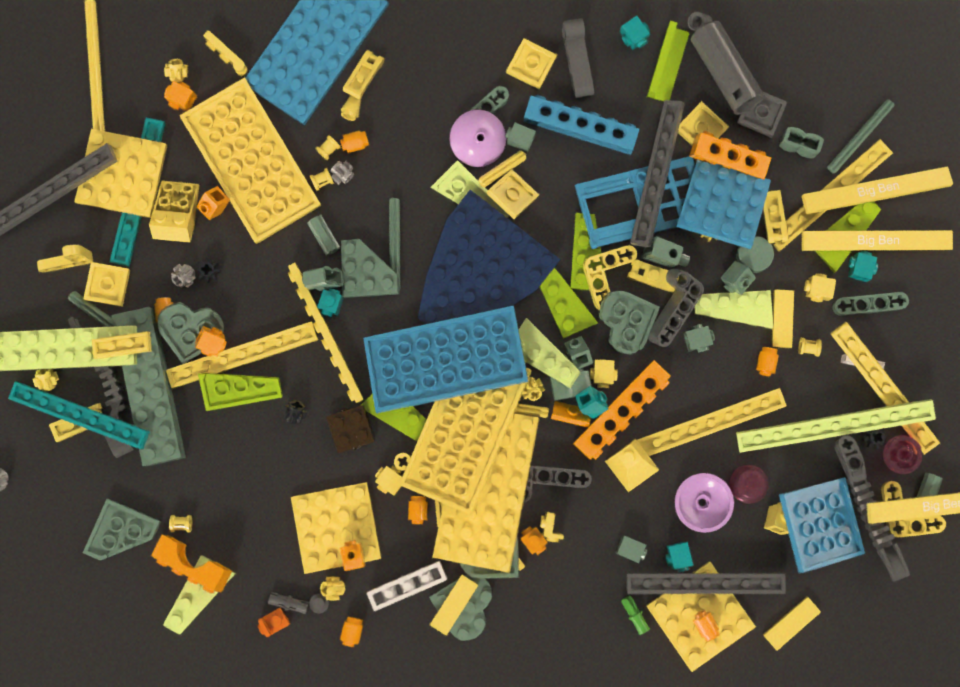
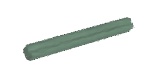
M887 99L827 166L831 173L834 174L840 169L894 107V103L891 100Z
M391 198L389 200L390 268L399 275L400 291V201L398 198Z
M78 292L70 293L68 296L69 301L104 327L114 326L110 316L90 301L84 300V297Z

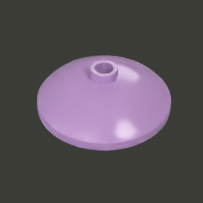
M468 111L458 117L451 128L450 145L452 151L466 165L473 167L487 166L495 162L505 148V129L501 121L488 111ZM478 134L483 136L482 141L477 140Z
M701 473L690 476L682 482L675 495V509L679 519L684 525L694 531L712 532L718 530L728 522L733 512L734 499L729 486L721 478L712 474ZM700 499L705 500L704 506L699 505Z

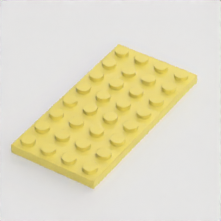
M245 78L180 115L256 244L321 206Z
M526 368L527 376L529 379V376L532 371L531 369ZM527 382L435 401L399 485L472 515Z
M514 413L472 515L443 504L433 558L510 573L539 424L538 417Z

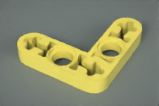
M80 245L64 246L62 248L63 256L37 261L39 272H49L89 264L93 262L92 252Z
M623 246L584 260V273L593 303L598 310H600L601 305L599 301L602 298L601 295L596 296V292L605 290V293L602 294L603 299L610 292L604 271L633 262L637 258V251L633 246ZM626 249L628 252L631 251L632 255L629 256V259L628 257L619 259V255L626 253ZM608 254L613 255L615 258L612 265H608L605 261ZM599 257H601L602 265L595 266L594 271L592 268L588 267V265L591 264L590 260H592L593 263L600 261ZM596 278L602 280L603 285L600 289H596L593 286V281Z
M887 481L882 485L883 501H888V498H892L891 492H887L890 484L896 489L892 492L893 498L903 499L901 486L897 482ZM941 516L897 520V525L901 526L898 534L897 531H893V527H896V521L886 522V526L890 528L888 533L893 534L894 537H908L942 532L946 527V522ZM916 520L921 523V529L917 532L912 529V523ZM935 520L940 522V525H937V529L934 526L926 525V523H933Z

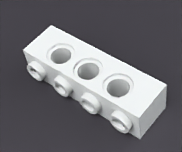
M439 560L369 590L367 595L373 610L376 611L446 581L448 577Z

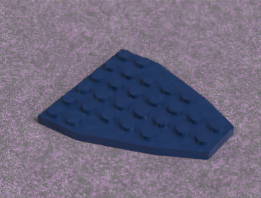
M469 190L447 218L426 275L418 319L425 324L514 306L541 286L560 259L476 193Z

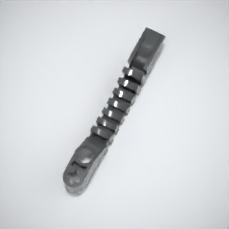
M71 317L68 319L71 329L82 328L77 318ZM113 366L94 367L96 371H101L100 379L108 380L102 383L104 388L108 387L110 389L104 392L105 396L113 397V399L104 402L106 407L111 406L112 408L110 416L123 421V412L130 408L124 404L127 398L122 394L124 389L119 385L121 383L120 379L116 378L117 371L112 368ZM105 436L116 458L135 450L133 446Z
M843 436L835 442V451L847 476L846 482L847 485L850 484V492L854 496V502L857 503L858 512L862 515L860 517L865 522L864 526L869 531L870 539L872 538L873 540L872 544L876 547L877 554L883 560L893 582L910 576L898 544H892L891 542L895 538L894 535H888L887 533L890 530L889 526H884V522L868 523L866 503L877 501H873L872 496H874V493L868 489L871 487V484L866 480L864 459L855 439L851 436ZM848 443L849 446L847 448H843L842 444ZM850 459L856 460V469L849 465Z

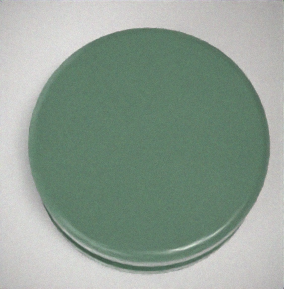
M755 236L751 249L739 246L736 252L737 262L747 266L752 273L764 271L771 265L774 258L772 245L768 243V240L759 236Z

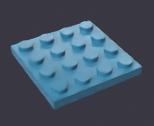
M697 160L676 227L751 249L771 180L766 178L764 180L731 168H724L720 164L714 165Z
M845 477L779 495L799 573L865 554Z

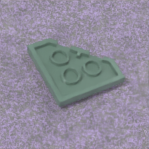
M341 240V262L344 282L342 296L344 298L399 294V275L362 240Z
M106 499L83 553L95 559L104 560L154 539L161 521L111 499Z

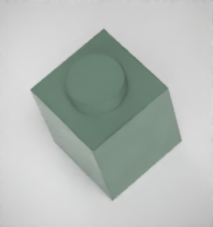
M514 123L513 128L509 127L505 137L508 138L507 144L528 153L536 131Z
M622 535L615 553L639 563L640 560H644L647 549H645V544Z

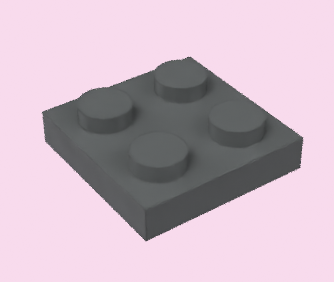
M763 92L765 95L764 99L751 110L740 114L737 124L772 138L787 101Z

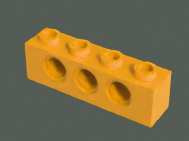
M703 131V133L695 136L689 157L714 165L720 164L724 168H731L763 180L766 177L771 157L766 156V153L763 151L755 150L754 152L749 150V147L746 145L732 144L731 140L727 138H715L713 133ZM711 144L716 147L715 154L710 151ZM729 150L734 154L733 160L728 158ZM746 157H749L751 160L750 166L745 163Z

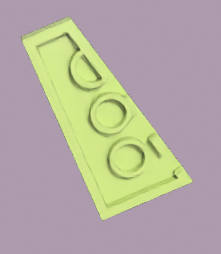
M458 160L431 186L432 189L457 204L461 202L469 190H472L506 218L510 216L487 194L488 190L482 187L478 180Z
M771 290L744 292L742 295L736 292L702 294L694 307V314L773 329Z
M526 318L519 328L525 362L571 389L581 372Z
M201 555L195 568L201 567L206 562L212 560ZM232 572L231 575H230V577H229V579H228V581H229L230 579H232V577H233L236 573ZM187 580L163 626L178 634H182L218 592L209 593L203 589V585L200 583L196 585Z

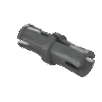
M271 592L268 601L269 605L285 608L286 611L293 610L304 614L307 613L309 607L308 601H302L293 598L291 595L285 596Z

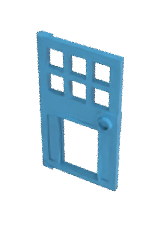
M692 157L671 161L667 176L669 183L665 185L664 190L671 189L674 201L661 204L654 233L676 228L679 218L665 222L661 210L676 206L680 216L685 198L680 199L677 187L690 184L695 168ZM686 166L689 178L675 182L672 170ZM648 167L575 185L590 238L591 249L631 239L636 219L594 229L586 199L633 188L639 208Z

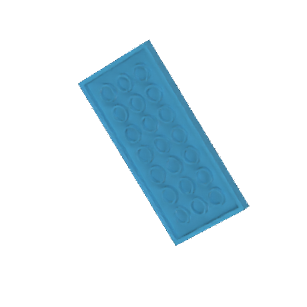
M300 0L245 79L252 91L305 125L389 5L386 0Z
M514 306L363 338L376 413L529 382Z

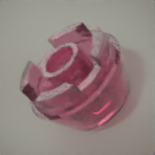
M906 435L895 436L884 447V461L893 472L909 474L915 471L922 462L921 446L912 437Z
M741 466L731 476V492L740 502L747 504L756 503L762 500L768 491V478L763 470L757 466Z

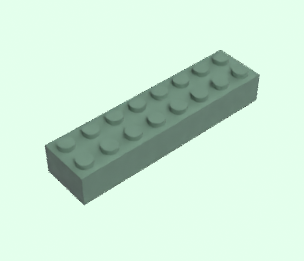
M145 307L112 315L114 326L134 325L137 326V333L148 331L151 337L152 351L137 353V365L122 366L134 425L150 431L144 449H139L142 466H152L186 458L172 388L166 373L167 364L158 323L155 322V310L151 307Z

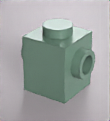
M734 261L723 274L721 280L725 283L724 287L726 290L742 295L756 277L747 266Z
M702 324L692 326L690 331L683 333L688 352L697 350L698 353L707 351L715 340L712 329L709 330L708 326L703 327Z
M582 336L564 343L568 358L577 369L593 364L589 348Z

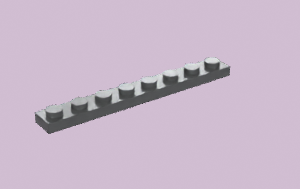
M664 101L630 242L634 246L651 247L685 105L683 101Z
M106 143L1 210L0 236L116 163L118 160L111 145Z
M626 573L627 594H786L784 573Z

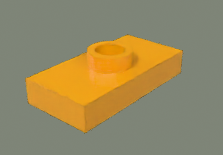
M554 402L551 419L589 428L591 417L584 415L580 411L579 406Z

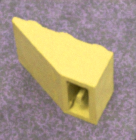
M161 181L149 223L153 239L191 242L195 226L199 184Z

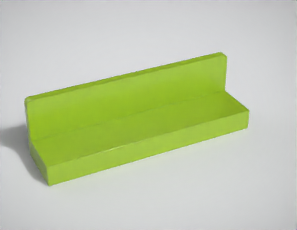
M670 21L647 94V97L660 101L670 100L689 36V32L676 29V22Z

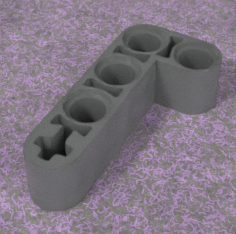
M583 18L563 21L562 33L574 96L579 98L594 95V86L584 39L585 26Z
M670 269L666 274L667 283L676 290L653 324L648 337L650 342L662 347L670 345L704 292L702 283L688 272L679 269Z
M530 466V477L526 487L529 495L524 499V502L531 498L533 484L586 488L591 484L592 477L589 472L584 470ZM542 470L547 471L550 476L544 482L538 477L539 472ZM566 472L569 479L566 483L559 482V473ZM571 472L575 473L574 477H581V474H585L584 476L588 478V481L584 482V485H581V482L574 480V485L570 484L572 481Z

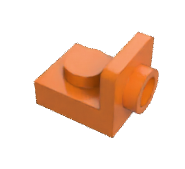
M280 607L260 618L257 626L262 635L265 634L266 637H269L290 625V622Z

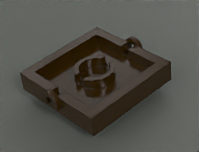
M364 405L351 409L345 408L339 413L326 416L337 453L350 449L356 450L363 445L375 442Z

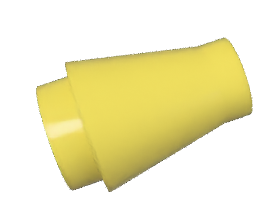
M350 95L341 108V116L350 121H354L359 117L362 97L358 99Z

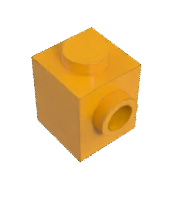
M173 81L171 85L167 86L164 98L169 102L168 105L176 110L181 108L188 111L191 109L197 95L186 83Z
M216 186L203 194L197 208L211 220L222 214L230 199Z
M202 326L195 340V347L207 356H218L219 352H223L227 342L220 329L215 327L210 329Z
M529 526L521 532L523 536L520 539L531 554L536 552L538 555L546 549L545 545L548 542L536 526L534 528Z
M356 540L344 542V546L340 547L344 571L365 567L361 543H356ZM350 552H354L355 558L350 556Z

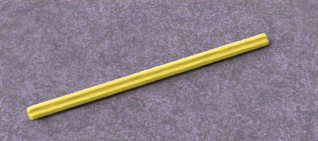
M85 0L93 129L105 131L96 2L94 0Z

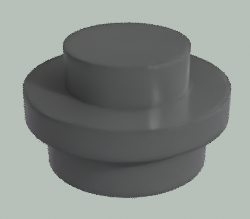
M318 593L311 597L309 605L313 612L323 613L329 607V600H326V596Z

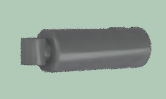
M700 12L692 13L688 18V27L695 31L691 36V42L731 109L736 115L751 110L764 99L763 91L719 21H712L709 15ZM702 18V24L698 26V22Z

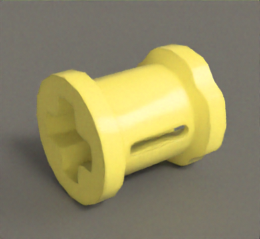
M328 135L327 140L315 149L323 158L328 160L329 156L341 147Z
M327 168L315 176L310 175L316 191L329 183L334 184Z
M801 337L798 353H809L818 357L821 353L822 341L820 339L816 341L805 340V338Z
M406 453L398 454L394 460L396 468L406 470L407 466L403 465L401 467L399 459L407 457L406 461L409 463L411 456Z
M187 515V517L170 516V532H175V530L192 531L193 521L191 515Z

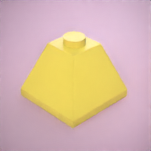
M636 439L605 461L628 492L659 471L658 467Z

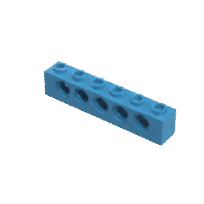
M540 95L530 96L524 115V122L630 155L640 130L631 123L622 124L617 119L611 117L607 119L602 118L598 113H586L576 106H571L570 108L564 106L560 101H547L545 97ZM548 109L551 114L544 116L541 114V110ZM564 114L567 115L569 119L567 121H561L559 119V116ZM584 120L587 125L580 127L577 125V121ZM602 126L605 131L599 133L595 130V127ZM619 131L622 133L623 137L616 138L614 137L613 132Z

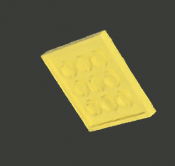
M91 129L85 157L108 143L111 145L118 161L78 186L75 203L151 218L167 144Z
M367 482L291 497L304 574L342 567L343 561L340 547L344 546V542L356 540V543H361L365 562L381 559ZM350 552L352 558H355L354 552Z
M709 561L693 573L718 572ZM661 594L646 605L691 672L756 627L733 594ZM702 610L711 612L720 633L718 637L707 642L701 637L693 623L694 615Z

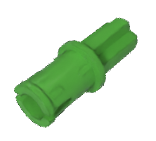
M632 596L623 598L621 602L629 615L628 619L632 620L638 634L641 635L650 630L642 616V610L639 611Z

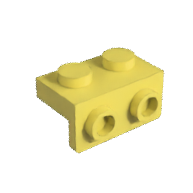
M545 512V516L541 515L540 527L543 528L542 535L546 537L547 541L559 542V539H564V535L553 533L555 514Z

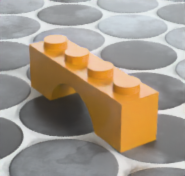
M161 535L151 555L157 559L156 562L158 564L172 567V572L181 576L183 574L186 575L189 582L196 585L200 583L205 591L212 594L214 591H223L232 573V570L214 561H208L198 568L193 567L186 557V544L168 535Z

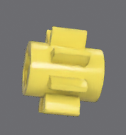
M180 59L169 60L164 68L165 77L170 76V81L182 82L184 77H187L188 65H183V61Z
M39 369L32 380L35 387H39V390L50 391L56 387V381L59 378L57 372H53L52 369Z
M529 377V382H527L522 395L524 399L529 398L531 401H535L542 396V392L545 389L540 378L536 380L533 377Z
M326 577V581L322 582L320 590L321 594L326 596V600H339V596L344 594L345 585L343 581H339L340 577Z

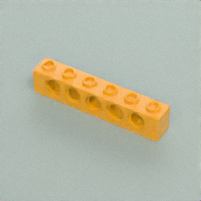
M653 360L609 405V409L602 413L583 432L573 445L589 460L592 458L596 460L603 453L601 448L605 444L609 446L617 438L615 434L619 430L623 432L630 425L628 420L632 416L636 418L643 411L641 407L646 402L650 404L656 398L654 393L659 388L663 390L670 383L668 379L671 376ZM646 379L653 380V389L646 388ZM634 392L639 393L641 396L639 403H635L631 399ZM620 406L627 408L628 414L626 417L618 414ZM607 420H611L615 424L612 431H608L605 428ZM593 434L601 436L600 444L595 445L592 443L591 437Z

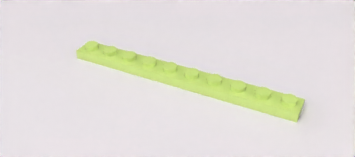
M928 399L736 432L738 448L741 453L935 420L933 400Z

